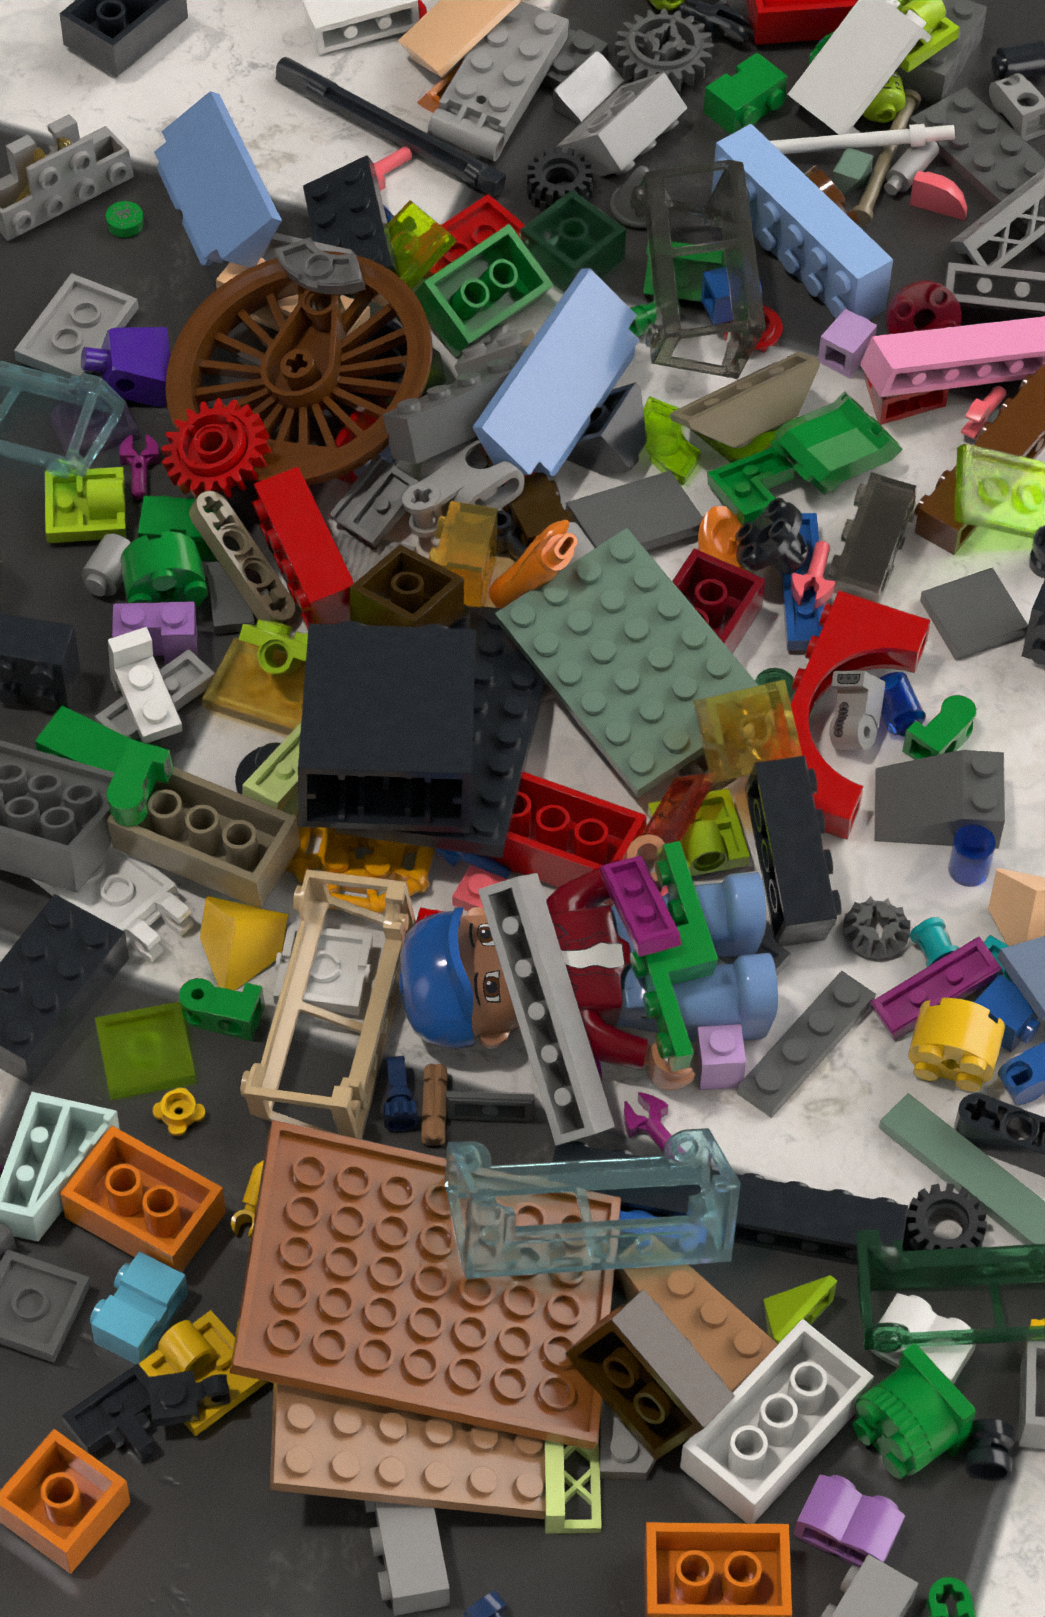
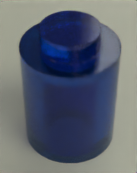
M892 672L879 678L886 682L881 717L890 734L905 737L906 730L915 721L923 724L926 714L907 675L903 672Z
M974 824L966 825L960 828L954 836L948 872L951 878L962 886H978L984 883L989 876L996 841L994 835L987 828Z

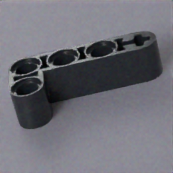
M973 1093L961 1100L954 1124V1129L986 1155L1045 1177V1117L985 1094ZM1009 1134H1019L1025 1139L1017 1140L1010 1137Z

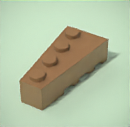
M646 1228L615 1257L613 1281L626 1300H629L644 1289L660 1305L665 1315L682 1335L689 1339L694 1349L712 1370L722 1378L724 1384L732 1393L778 1346L771 1337L649 1229Z

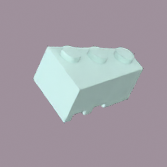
M31 1092L0 1177V1222L12 1229L13 1236L33 1241L41 1239L63 1211L61 1191L111 1125L120 1130L116 1110Z

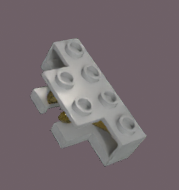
M70 114L47 125L54 142V146H49L51 152L48 155H45L41 148L36 147V143L29 135L6 145L11 174L0 179V233L9 241L133 178L129 149L107 126L80 138L77 121Z

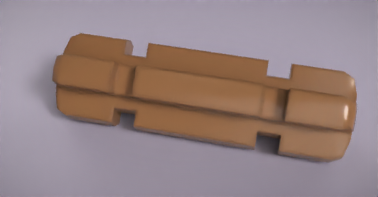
M428 1064L424 1068L421 1141L427 1146H441L445 1142L447 1067L443 1064Z

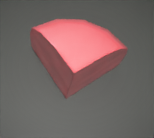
M918 171L913 179L910 205L966 221L968 207L963 192L955 182L936 173Z

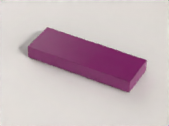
M642 856L600 866L602 880L639 957L681 946L680 933Z
M980 936L872 1000L870 1002L871 1008L892 1039L896 1040L915 1028L923 1002L930 1000L929 1006L940 1005L941 998L964 999L995 980L1000 974L1003 975V970Z

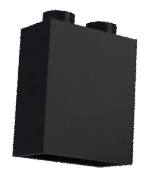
M354 621L338 624H309L298 759V827L469 833L476 629H451L438 624H428L421 627L367 626Z

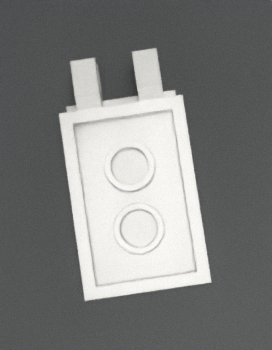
M112 842L100 867L78 892L32 879L52 896L56 894L123 930L126 934L127 945L131 943L136 952L151 963L164 952L163 947L158 944L161 940L160 935L149 927L161 916L166 925L181 936L194 926L193 920L188 917L191 914L190 908L180 901L177 896L176 883L148 862L113 848Z

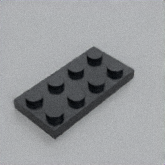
M368 155L303 185L314 242L350 249L355 255L370 259L383 265L393 273H398L375 166ZM348 293V294H342V295L348 297V296H350V295H352V294H351V293Z

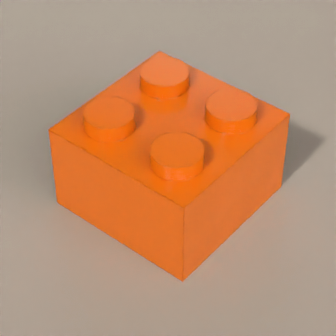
M53 1429L0 1490V1523L71 1574L131 1503L127 1481L60 1432Z

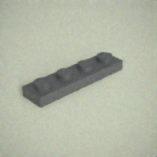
M841 970L738 1085L737 1094L772 1118L871 1007L870 1002L875 999L876 993Z

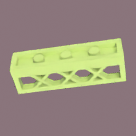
M301 723L243 784L242 792L244 796L293 816L298 814V759Z
M599 1434L598 1443L593 1450L570 1445L564 1449V1445L561 1443L544 1440L545 1534L601 1533ZM575 1449L590 1462V1469L578 1481L564 1470V1460ZM589 1480L591 1494L583 1487ZM564 1482L570 1486V1488L566 1492L564 1488ZM578 1493L591 1505V1519L565 1520V1504Z

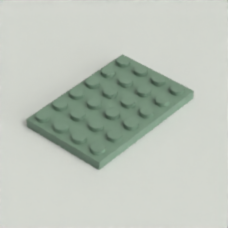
M625 528L559 571L556 577L548 584L528 591L495 613L497 623L637 797H640L772 709L771 699L628 528Z

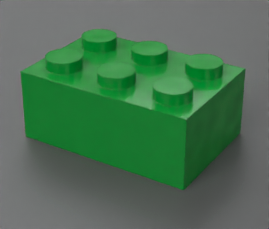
M508 224L426 279L414 293L424 309L427 320L456 358L463 353V349L481 341L490 334L491 330L504 325L539 301L554 284L511 225Z

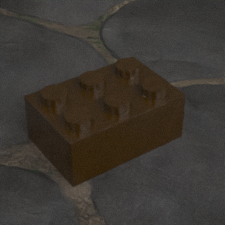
M644 1289L597 1322L565 1353L655 1460L703 1430L735 1397L724 1384L722 1378L712 1370L694 1349L689 1339L682 1335L665 1315L660 1305Z

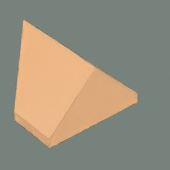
M997 868L988 910L1008 946L1045 936V877Z

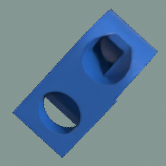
M1045 1042L1023 1051V1054L1008 1060L998 1070L999 1078L1017 1105L1030 1103L1045 1094Z

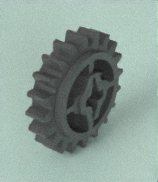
M662 9L659 15H655L651 10H647L646 18L643 19L636 14L634 15V24L624 22L623 31L617 32L614 57H617L616 66L617 68H623L624 77L634 75V81L665 72L677 91H681V83L685 82L689 86H694L695 77L704 79L705 70L711 69L714 44L711 43L712 35L711 33H704L705 25L703 23L694 26V16L683 19L681 18V11L675 12L674 15H668L667 10Z

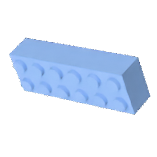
M752 124L716 142L712 195L715 201L730 211L740 226L747 228L759 240L765 250L772 252L782 262L784 268L789 273H793L806 286L812 296H817L829 308L835 318L844 309L863 316L868 320L884 312L887 306L893 259Z

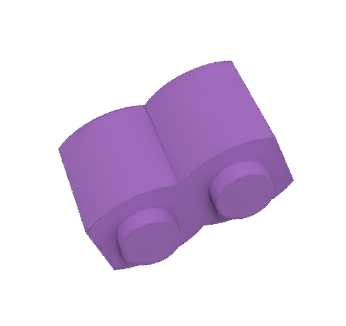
M819 1475L796 1522L793 1534L805 1543L822 1551L836 1554L845 1562L858 1568L862 1566L868 1554L885 1563L901 1529L905 1515L898 1510V1506L886 1497L862 1495L855 1490L854 1484L844 1477L838 1475L830 1477Z

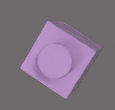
M844 309L820 338L819 363L850 379L860 367L872 336H876L877 325L863 316Z
M741 1024L698 1027L695 1057L700 1090L738 1088V1085L743 1081L746 1058Z

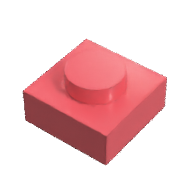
M470 864L452 896V905L458 908L464 907L465 911H469L474 907L483 908L478 889L508 879Z

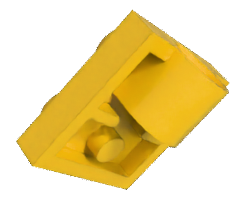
M211 1310L193 1324L189 1320H183L172 1326L160 1339L158 1349L139 1363V1366L148 1377L194 1371L195 1383H198L212 1375H227L231 1403L222 1406L198 1407L200 1420L184 1423L195 1436L268 1382L229 1373L235 1337Z

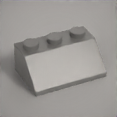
M665 72L621 85L556 147H562V153H567L568 148L574 149V156L581 152L585 155V161L589 159L591 162L593 173L599 177L612 173L620 176L635 165L633 159L638 155L648 152L657 144L655 139L660 134L670 131L679 123L677 118L687 107Z

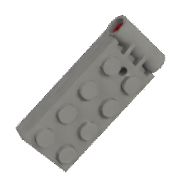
M521 1L469 51L439 101L440 108L434 111L427 133L437 139L496 161L553 64L554 59L566 42L569 19Z

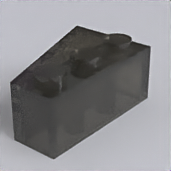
M871 472L867 484L860 483L857 489L853 506L858 507L854 520L847 519L844 525L841 541L845 542V546L841 556L834 555L828 577L833 578V581H835L834 593H838L839 590L880 603L893 572V563L897 552L902 550L906 537H903L907 524L908 522L913 523L915 518L916 485Z

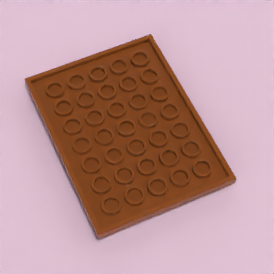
M272 1120L268 1131L229 1373L593 1450L598 1443L602 1397L565 1353L597 1322L610 1314L621 1198Z

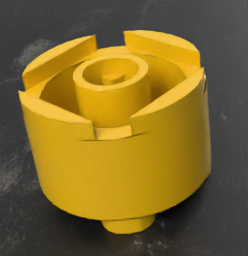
M941 998L940 1005L929 1006L930 1000L923 1002L919 1010L908 1052L909 1060L914 1065L913 1074L926 1081H936L939 1077L956 1081V1086L962 1090L969 1092L980 1091L982 1083L991 1080L994 1075L1005 1031L1004 1022L999 1017L998 1022L995 1023L988 1018L989 1009L967 1000Z

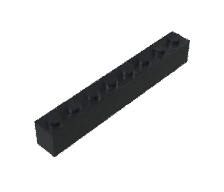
M571 1141L555 1146L548 1182L620 1197V1211L642 1210L652 1214L654 1217L672 1220L678 1217L692 1219L697 1224L707 1225L705 1238L897 1273L908 1205L898 1204L890 1198L878 1197L871 1199L854 1196L851 1192L842 1189H833L831 1191L816 1189L799 1181H789L787 1183L772 1181L755 1173L740 1175L723 1172L715 1166L701 1165L696 1167L685 1165L667 1157L655 1159L641 1157L624 1149L609 1151L592 1148L590 1145L580 1141Z

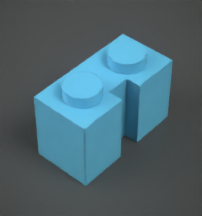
M140 1251L131 1264L125 1263L117 1273L114 1287L118 1290L114 1296L109 1295L107 1300L101 1299L96 1304L90 1317L94 1343L134 1364H139L149 1356L188 1296L185 1274Z

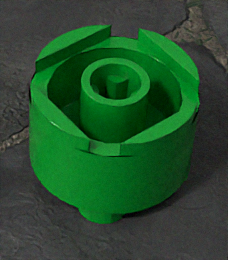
M166 531L160 532L161 538L148 540L147 535L134 540L124 549L120 562L128 603L194 602L196 609L208 596L199 551L194 540L187 535Z

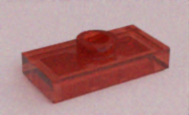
M697 774L674 778L641 836L647 834L657 835L665 844L676 841L681 842L689 826L695 821L698 810L714 784L708 775Z

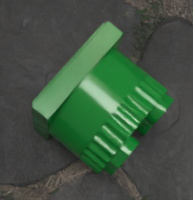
M913 1343L902 1351L898 1369L856 1400L855 1410L859 1419L853 1422L852 1426L858 1438L865 1445L870 1446L873 1444L883 1456L882 1461L887 1471L892 1476L901 1479L905 1475L916 1474L945 1451L953 1458L963 1451L967 1444L976 1409L917 1344Z

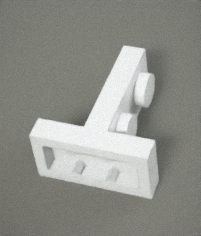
M147 627L108 639L111 681L116 692H122L142 742L149 743L181 732L182 723L153 657L152 639Z

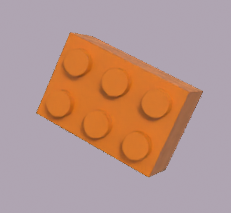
M112 1125L60 1193L66 1219L133 1257L140 1251L181 1273L226 1213L223 1187Z
M646 1522L644 1540L645 1617H792L789 1524Z

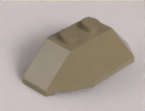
M798 351L779 362H774L670 413L671 421L732 448L747 446L753 442L754 437L764 432L777 431L785 422L799 415L820 367L819 359Z

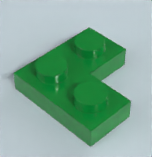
M774 447L707 472V480L711 489L743 525L746 522L753 523L765 511L768 504L775 499L768 489L795 479V472L789 460L784 458Z

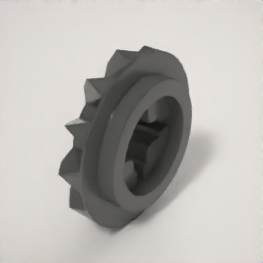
M870 896L866 902L860 904L855 902L851 910L845 913L843 935L848 945L857 953L874 959L888 958L899 953L908 943L911 920H907L903 907H895L888 898L884 901H874ZM872 917H876L880 925H885L881 938H879V934L876 933L874 927H869Z

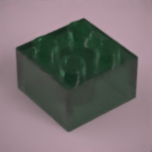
M571 190L521 228L520 239L554 286L565 293L581 269H591L601 279L625 260L627 229Z

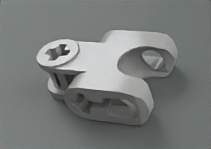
M474 437L429 458L421 468V481L410 486L402 496L404 508L407 512L411 513L409 519L411 531L418 537L429 538L441 534L447 527L462 517L471 523H479L522 493L524 488V475L522 471L507 461L483 469L487 466L486 456L488 454L478 437ZM507 481V483L503 487L498 488Z

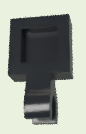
M194 1371L147 1377L154 1427L199 1421L198 1407L222 1406L231 1403L226 1374L212 1375L198 1383H195Z

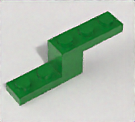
M680 841L663 845L659 861L655 862V872L660 886H667L671 898L667 903L668 911L680 933L681 946L640 957L635 949L633 953H630L633 973L637 979H643L647 993H643L646 1014L649 1019L655 1018L660 1032L655 1036L659 1055L662 1060L668 1058L672 1072L689 1068L694 1055L672 985L713 975L718 962L713 941Z

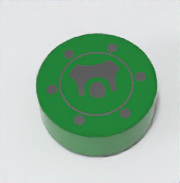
M121 201L111 205L106 212V223L109 232L122 238L138 234L144 226L143 211L140 206L129 201Z

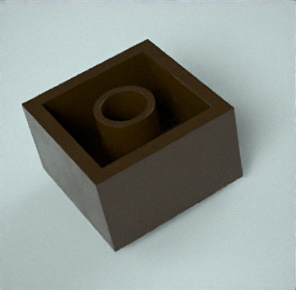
M401 544L350 587V621L359 622L367 626L421 627L428 624H438L449 627L464 614V578Z

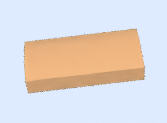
M440 0L398 42L414 62L443 77L522 0Z

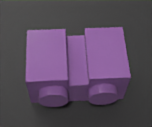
M194 602L113 604L112 638L147 627L152 639L153 656H164L165 664L170 663L188 649L197 656V623Z

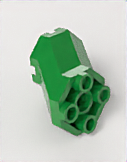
M845 391L833 403L785 422L774 433L775 437L770 442L784 458H789L794 464L792 466L794 470L808 483L811 482L823 495H826L829 491L833 493L843 481L892 461L903 450L887 430L874 417H871L864 411V408Z

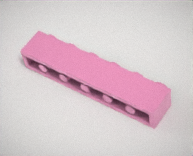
M1045 316L872 336L860 366L880 397L1022 380L1028 374L1034 375L1043 363L1045 364Z

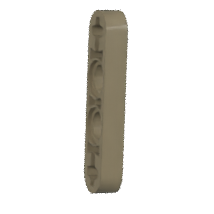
M214 491L201 493L189 510L192 523L256 618L268 622L271 620L286 624L295 612V602L227 500ZM203 508L206 510L212 509L215 514L213 512L206 513ZM229 536L234 538L240 546V551L228 549L224 545L223 537ZM249 568L257 571L261 576L262 583L256 584L249 581L244 569ZM265 589L269 591V593H267L266 591L263 595H260L265 591ZM269 605H270L271 607H277V606H278L279 609L281 610V612H280L279 610H274V611H272V610L270 609Z

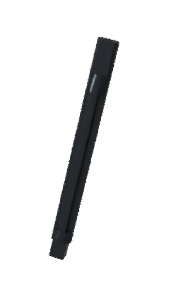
M285 56L277 63L275 79L324 106L336 110L396 144L408 147L411 152L463 179L464 182L492 197H495L504 190L506 174L468 156L338 86L330 79Z

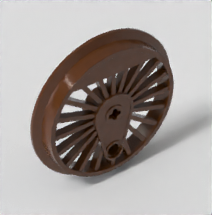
M324 251V252H326V253H328V254H335V255L348 254V253H342V252ZM356 255L366 289L351 293L357 296L347 310H345L340 299L341 294L317 293L303 288L291 280L282 269L278 258L255 265L224 283L188 319L171 352L166 374V400L172 423L177 432L179 430L174 420L179 419L186 422L189 419L186 414L188 408L198 414L200 413L199 403L203 401L209 402L215 401L217 398L227 399L245 396L236 400L240 408L248 404L254 414L258 413L262 421L265 419L263 423L270 437L281 422L282 424L276 440H267L271 452L262 455L267 466L254 468L258 480L245 478L244 482L257 483L298 466L307 485H314L346 475L372 460L389 445V434L386 432L383 414L396 409L397 403L400 401L421 398L428 381L432 363V336L424 309L415 293L395 273L383 265ZM298 294V304L285 322L277 301ZM371 301L383 307L347 336L348 331ZM267 305H270L280 329L274 340L250 317L251 314ZM395 317L403 326L401 329L358 347ZM239 323H242L267 348V351L262 353L227 335ZM407 343V355L363 362ZM219 346L260 366L212 361L210 358ZM405 371L401 383L360 379V377ZM204 374L251 379L200 388ZM347 391L394 398L387 409H384ZM335 401L364 413L377 421L366 431H363ZM327 409L355 439L337 448L322 411ZM311 415H315L327 447L311 445ZM299 417V443L289 442Z

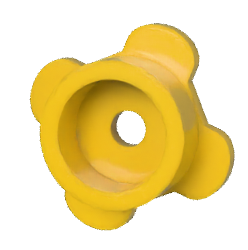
M176 1088L167 1092L161 1102L154 1105L153 1116L165 1122L171 1135L181 1136L193 1122H199L204 1119L205 1108L201 1104H196L193 1095L187 1089ZM181 1109L183 1113L178 1115L175 1111Z

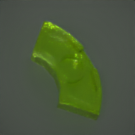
M649 396L643 408L647 438L645 448L650 455L649 459L660 472L671 471L679 484L684 486L701 459V450L687 441L682 434L680 424L671 421L670 413L679 408Z

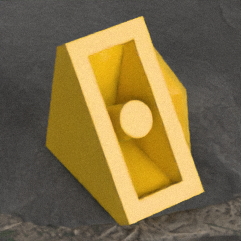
M207 896L205 899L200 940L218 987L236 991L276 961L277 953L283 952L289 914L263 908L259 909L254 906Z

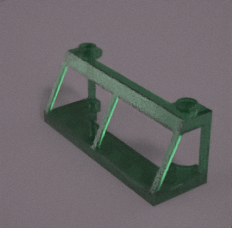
M879 1230L856 1231V1277L864 1350L876 1349L879 1352L889 1353L895 1352L900 1348H908L913 1343L919 1347L1045 1341V1325L1005 1326L998 1287L999 1284L1045 1282V1244L903 1251L902 1240H893V1247L883 1244L880 1241ZM987 1285L989 1286L995 1328L910 1332L908 1327L899 1323H873L870 1291Z

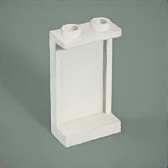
M858 0L788 93L791 98L839 135L860 133V131L853 127L917 41L922 38L928 42L932 37L923 29L926 22L910 9L906 15L897 9L901 4L897 0Z

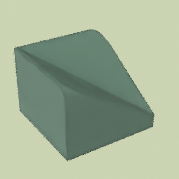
M849 147L844 151L833 170L832 182L843 195L863 186L869 181L873 156Z

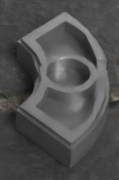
M311 237L274 249L284 272L291 280L303 288L323 294H348L366 289L355 253L344 255L328 254L317 248Z

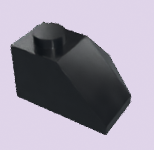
M636 382L613 389L603 405L594 408L590 414L589 426L567 457V461L603 476L620 471L622 473L627 472L638 463V455L645 446L647 438L641 387Z

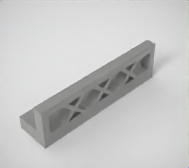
M1045 167L952 239L950 242L957 253L968 254L974 265L1001 268L1045 233V217L1037 216L1039 200L1045 196ZM1030 208L1029 215H1027V214H1022V213H1024L1027 209ZM1016 218L1028 219L1026 236L1020 240L1008 239L1010 223ZM1036 221H1041L1042 223L1035 228ZM1001 231V237L994 236ZM988 240L1000 242L997 258L987 265L977 249ZM1007 243L1014 244L1012 247L1006 250Z

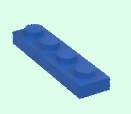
M801 513L802 524L799 532L808 547V555L803 565L794 573L801 575L808 573L814 546L819 541L817 513ZM792 573L781 574L787 650H807L811 637L813 635L819 637L823 627L819 626V621L825 603L819 608L814 609L817 593L814 591V587L811 586L809 590L803 593L802 603L799 606L791 590Z

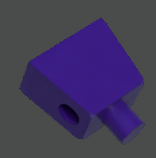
M111 328L107 330L101 349L83 347L81 369L101 372L103 391L107 395L164 408L167 402L166 374L170 359L167 328Z

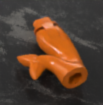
M568 520L557 521L545 528L541 534L536 536L521 557L492 583L489 588V597L496 608L502 609L528 591L548 584L556 577L560 570L570 563L574 555V548L577 545V538L574 534L567 533L569 528Z

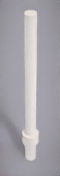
M924 124L910 125V129L773 140L770 142L782 154L910 143L911 147L926 146V142L955 140L954 125L925 127Z

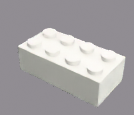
M802 1319L733 1392L735 1397L703 1430L687 1440L682 1448L680 1468L747 1524H754L856 1414V1400L871 1389L874 1376Z

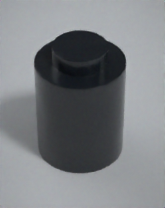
M1036 40L999 47L996 51V56H993L991 61L994 76L996 78L999 77L1000 80L1020 73L1026 79L1045 76L1044 42Z

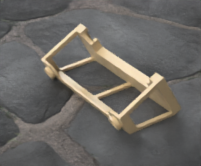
M306 870L303 884L297 885L293 897V908L295 911H299L301 922L261 1063H254L250 1071L246 1070L243 1073L240 1092L241 1096L246 1098L251 1115L271 1122L276 1120L333 1133L272 1111L275 1102L330 1109L338 1135L362 1140L400 995V953L405 936L415 925L416 920L406 882ZM327 884L386 891L385 916L331 896ZM329 907L383 926L386 939L363 1023L303 1002ZM301 1012L360 1033L349 1078L343 1077L340 1086H334L332 1097L278 1090L297 1019Z

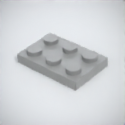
M71 273L15 348V360L82 387L93 372L81 369L83 347L101 349L107 330L111 328H125L138 310L137 298Z

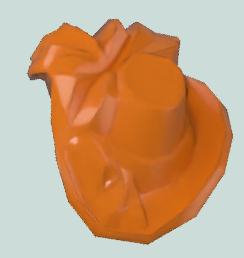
M713 506L704 514L698 531V550L745 570L736 559L739 542L735 540V535L742 524L737 516L726 506Z

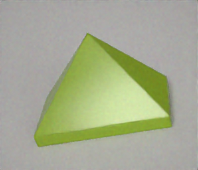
M829 1275L763 1299L768 1336L779 1344L802 1319L812 1325L834 1300L837 1280Z

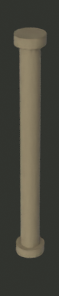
M911 89L904 90L906 105L904 109L896 114L890 130L906 129L913 110H916L921 102V96L918 92ZM887 145L881 149L859 205L853 208L860 221L859 226H868L873 219L872 209L899 145Z

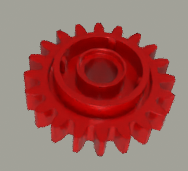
M217 398L212 409H209L208 405L203 401L200 404V413L196 414L188 408L186 414L189 419L186 422L175 419L174 423L179 431L166 432L165 436L170 444L161 447L166 457L162 464L168 472L167 475L174 486L178 485L184 495L192 492L195 499L205 491L217 493L223 491L229 499L232 496L233 486H237L240 490L245 491L244 479L258 480L254 468L266 467L267 463L262 455L271 452L267 443L270 435L259 414H254L248 404L240 408L235 399L230 401L228 406L225 407L222 400Z

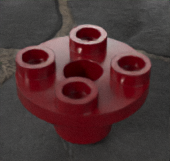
M917 281L905 286L893 297L886 313L888 335L958 327L961 324V308L957 298L947 287L934 281Z

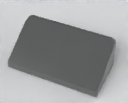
M447 1090L446 1118L531 1122L534 1120V1093Z

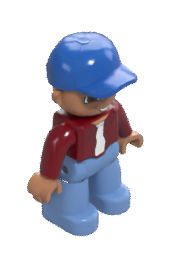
M647 834L639 836L631 842L625 859L642 856L644 861L655 859L661 852L665 842L657 835ZM599 867L560 886L546 899L593 1057L598 1061L642 1070L643 1066H646L648 1077L654 1085L663 1090L673 1091L680 1089L695 1079L696 1074L690 1066L689 1068L672 1072L670 1064L665 1059H661L656 1041L653 1045H650L646 1038L615 1028L627 1027L660 1033L655 1018L649 1019L645 1011L643 993H647L643 979H637L632 970L630 953L634 952V945L616 907L610 905L600 906L611 897L602 880ZM656 872L650 873L659 892H661L662 887L658 882ZM758 872L736 873L725 877L722 883L694 885L717 957H739L732 964L716 965L713 975L672 985L689 1040L696 1042L698 1027L741 1024L743 1041L763 1039L768 1035L777 1014L778 985L772 955L770 953L755 954L758 951L766 929V900L761 875ZM669 892L662 896L667 909V903L671 900ZM459 907L453 911L433 914L418 921L405 936L400 953L399 973L400 994H402L406 1017L414 1033L427 1043L442 1048L472 1047L475 1045L474 1038H479L480 1044L487 1049L496 1048L504 1044L509 1033L520 1027L484 908H471L467 911V916H462L464 907Z

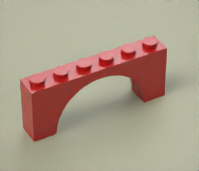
M839 590L833 605L826 603L819 621V626L823 627L819 637L813 635L810 639L805 655L809 662L806 669L799 668L792 684V691L796 693L792 702H784L778 718V724L782 726L778 735H770L765 747L764 757L768 758L767 761L805 756L807 768H813L816 774L817 793L813 794L815 808H821L823 811L825 833L847 840L861 807L863 786L850 781L836 772L820 755L809 730L808 721L811 712L821 696L832 687L834 671L896 669L915 673L928 641L931 620Z

